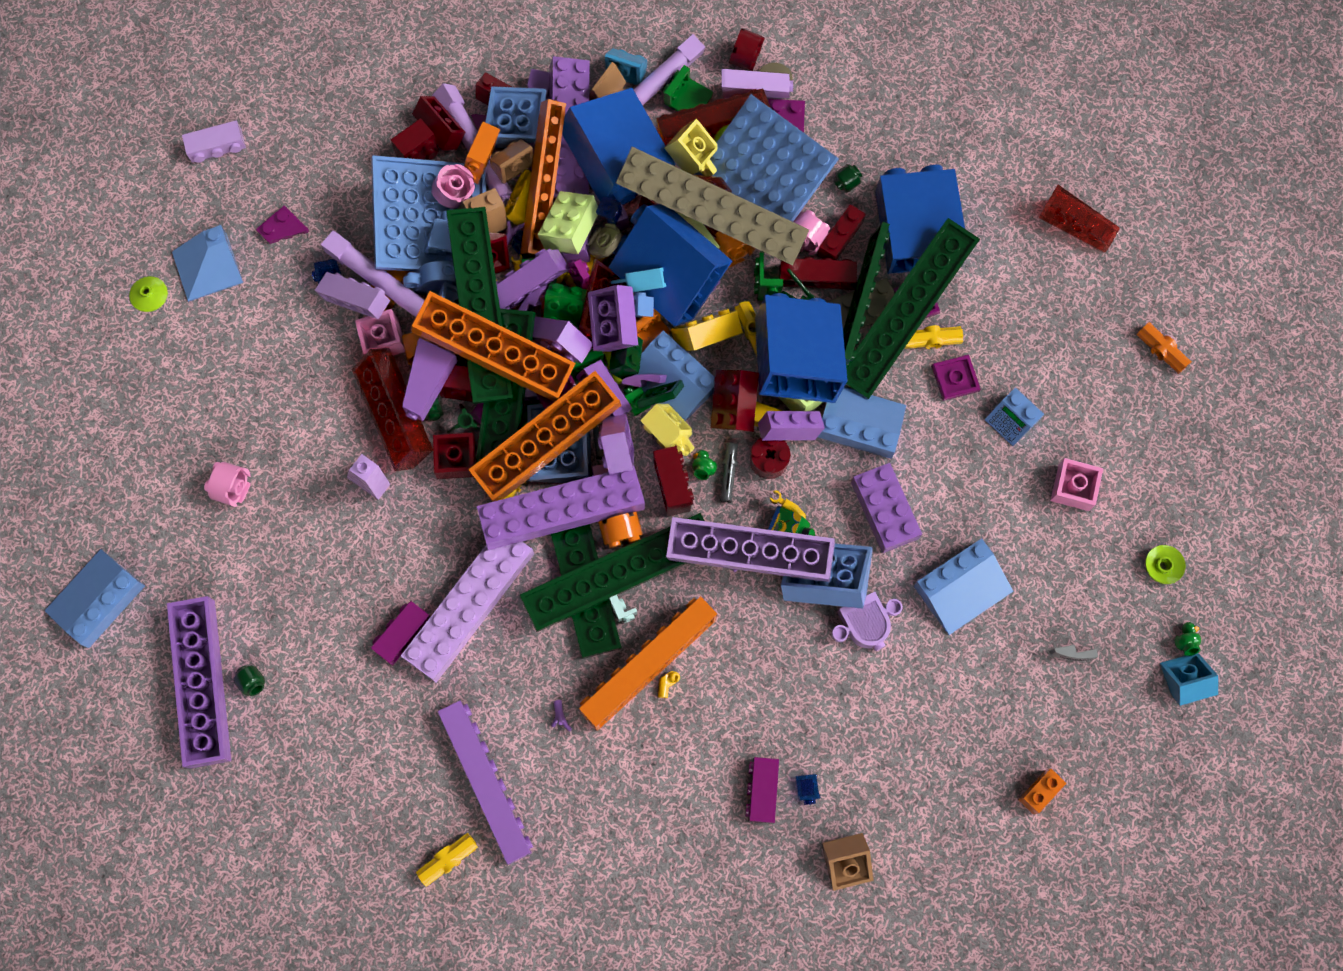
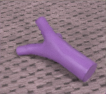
M507 221V232L505 234L507 235V245L513 236L524 227V223L512 228L511 222Z
M562 700L554 701L555 719L551 726L555 727L557 723L559 725L563 724L568 731H571L572 728L568 725L563 713Z

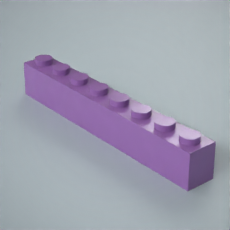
M460 700L439 710V716L507 864L510 865L531 854L530 849L533 848V844L529 836L524 837L521 829L524 828L520 817L516 818L512 811L516 808L511 797L507 799L504 791L507 788L502 778L498 780L495 774L498 769L494 760L489 761L486 753L489 752L485 741L481 742L478 734L481 732L477 723H472L469 716L472 715L468 704L464 705Z

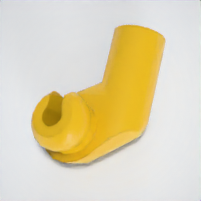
M670 671L659 679L658 698H668L669 687L680 680L678 672Z

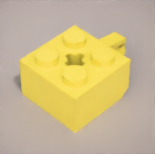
M697 119L685 125L664 148L682 170L692 175L701 172L706 178H709L717 171L710 160L717 151V143Z
M655 404L640 420L644 424L643 428L657 438L656 441L662 448L677 446L678 452L682 451L684 456L689 455L695 448L688 439L692 435V428L670 404Z

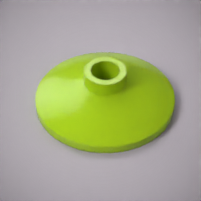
M152 276L136 281L129 293L131 304L142 312H152L159 309L165 303L168 296L165 283L161 279ZM149 289V292L144 294V291Z
M1156 546L1149 551L1145 559L1147 573L1158 583L1173 584L1179 581L1185 573V559L1172 546ZM1160 563H1164L1166 569H1162Z

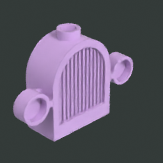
M873 592L866 596L863 609L842 607L837 613L844 626L837 625L834 627L832 638L836 642H844L849 635L858 646L873 648L875 651H878L886 646L884 641L890 633L891 623L888 615H899L903 608L902 603L897 599H891L884 608L876 592Z

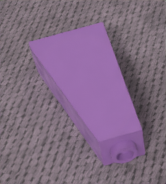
M419 338L402 406L406 413L405 415L414 421L417 419L424 421L457 363L455 354L422 338Z

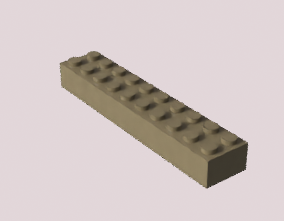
M631 146L616 180L618 185L791 265L794 264L809 232V229L633 146Z

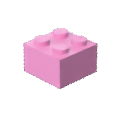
M392 309L383 311L379 319L367 316L355 320L363 354L370 363L405 352L399 319Z
M1064 458L1058 464L1050 501L1090 511L1096 505L1103 468Z

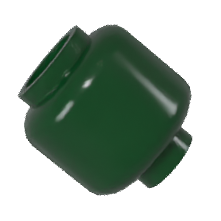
M846 164L835 173L836 180L834 183L840 191L844 189V191L850 192L861 184V177L863 176L855 165Z
M243 666L237 670L234 683L243 695L255 696L263 690L265 678L256 666Z

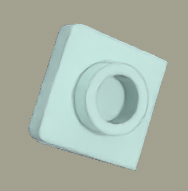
M615 595L609 599L619 622L624 621V623L635 619L634 615H637L636 608L624 612L627 608L622 598L619 599Z

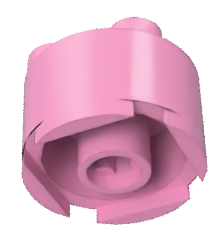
M459 164L444 166L433 181L432 195L441 205L453 210L458 208L474 192L475 184L472 173L466 167Z
M806 210L805 212H800L793 222L809 229L800 252L806 250L809 252L808 255H814L829 234L830 227L827 223L819 220L812 211Z
M216 462L213 465V472L209 480L205 482L204 490L208 492L210 499L235 507L237 502L242 503L250 487V483L247 482V476L251 477L250 472L246 468L227 462Z

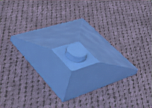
M491 87L486 123L500 129L494 148H507L510 143L517 142L520 139L526 143L536 141L540 104L542 101H545L546 89Z
M221 225L202 231L172 251L188 302L243 283L227 233Z

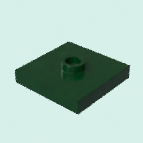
M678 380L647 389L637 402L639 409L675 399L684 387L683 381Z

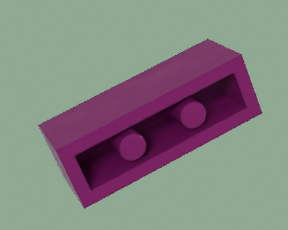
M412 601L408 604L405 603L400 608V614L397 618L390 620L385 627L386 631L382 635H378L372 642L373 646L371 649L392 666L430 618V615Z
M754 757L753 762H749L748 774H752V782L747 784V795H750V804H746L745 816L749 817V822L775 823L779 759Z

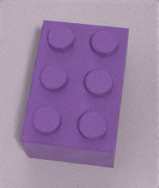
M614 285L588 292L593 351L611 352L637 346L638 337L633 287Z
M535 317L532 342L572 362L582 363L593 343L569 321Z
M627 414L604 419L603 424L600 425L598 438L600 450L603 449L604 456H602L604 468H608L609 474L633 470L635 450Z

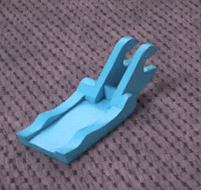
M663 267L625 273V279L611 281V284L626 282L627 286L633 287V292L666 287Z

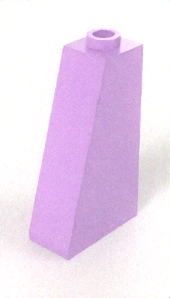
M722 69L724 99H748L752 94L757 99L790 98V92H793V80L790 81L789 74Z
M363 454L360 455L349 469L347 478L378 500L390 486L389 481L379 466Z

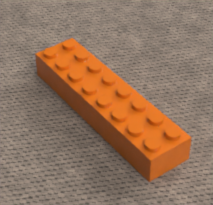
M429 291L411 327V332L553 402L558 400L575 365L574 362Z
M594 371L477 462L469 471L493 502L502 500L622 406L620 400L599 374Z
M701 596L697 600L693 598L686 605L687 608L683 613L679 611L671 619V624L668 627L665 625L656 632V638L653 641L647 640L641 646V652L637 655L635 653L626 660V666L622 669L618 667L610 675L611 679L607 683L603 681L595 689L596 693L592 697L588 695L580 702V713L596 731L603 727L716 621L718 614Z

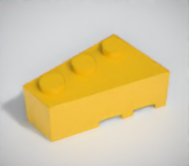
M729 308L718 311L717 315H706L701 317V320H692L684 325L671 328L673 339L686 351H694L743 333L737 311H729Z

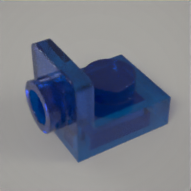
M603 196L596 213L607 218L608 223L617 225L623 211L621 202Z
M335 259L314 263L315 271H312L314 282H318V284L326 272L342 275L339 263Z
M817 775L795 776L798 802L803 801L804 805L816 804V800L821 799Z

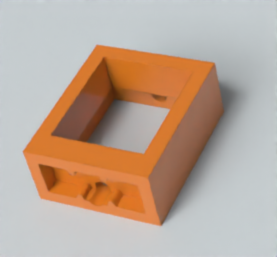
M482 122L464 164V167L472 173L473 181L476 184L480 182L500 132L499 128L486 122Z

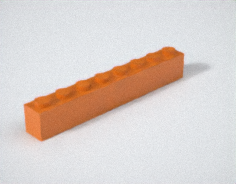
M547 99L540 104L520 254L535 256L536 253L544 249L538 233L553 205L566 103Z

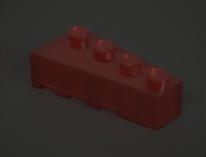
M1059 184L1039 216L1043 221L1106 253L1120 229L1116 224Z

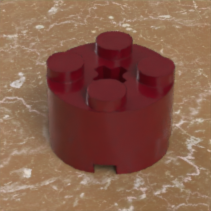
M741 28L731 53L729 64L747 71H753L765 37Z
M759 438L754 443L750 454V466L754 473L759 477L769 479L781 476L786 471L790 461L791 453L789 446L784 440L762 441V438Z

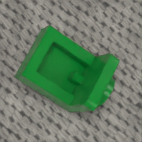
M629 385L623 389V395L633 408L630 410L632 416H637L651 407L647 406L640 409L637 402L644 394L642 387Z

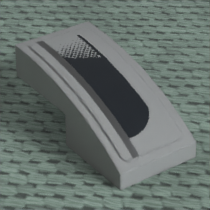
M1075 645L1059 647L1050 651L1052 656L1069 661H1091L1098 658L1096 649L1077 653Z

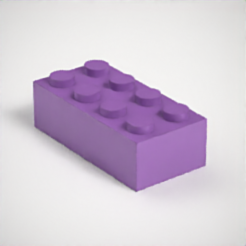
M543 249L535 254V259L527 260L520 264V269L507 273L503 281H496L500 309L514 308L523 302L533 291L548 285L570 270L558 249Z
M890 463L853 477L851 484L882 554L916 541L921 537L922 532Z

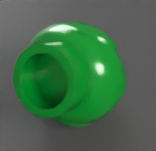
M700 450L693 455L692 469L697 479L707 480L715 474L717 464L709 458L707 451Z
M1191 622L1183 624L1182 632L1184 634L1176 635L1174 640L1177 649L1183 651L1186 656L1195 655L1201 650L1199 646L1202 641L1201 636L1196 633L1199 627Z

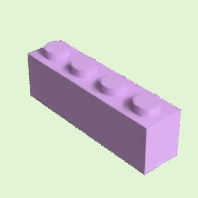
M326 272L315 289V292L327 302L375 319L380 318L390 302L385 296L386 292L377 286L373 288L365 282L358 283L351 277L346 279L339 273L332 274Z

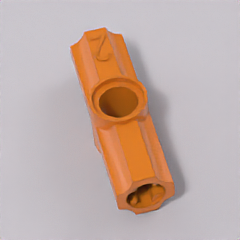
M1150 322L1136 334L1151 348V353L1158 356V360H1164L1178 374L1192 362L1177 348V343L1173 338L1167 335L1164 336Z

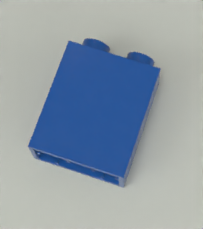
M633 88L572 106L564 117L562 135L601 204L616 199L618 205H623L637 197L638 193L616 184L631 146L673 166L676 165L673 158L664 149L666 147Z
M929 165L922 168L920 172L906 173V170L903 168H893L880 175L875 191L880 224L882 222L890 224L888 229L890 236L883 246L885 249L887 273L910 272L947 218L965 229L955 169L943 170L941 165Z
M643 204L632 215L631 223L635 226L629 235L621 237L618 247L612 252L616 256L608 268L620 279H625V273L663 267L666 287L636 293H646L647 297H654V309L673 326H678L695 318L732 263V260L674 210L662 204L651 206Z
M782 293L765 295L755 317L759 395L836 403L847 383L841 305L827 303L821 298L803 300L789 298L786 294Z

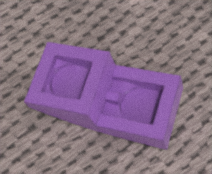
M546 285L533 291L518 310L533 311L534 306L544 304L545 294L549 286Z
M655 373L634 375L623 379L622 384L645 387L647 381L665 383L667 375Z

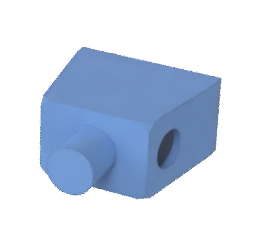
M443 211L441 219L436 218L431 224L424 252L452 258L446 211Z

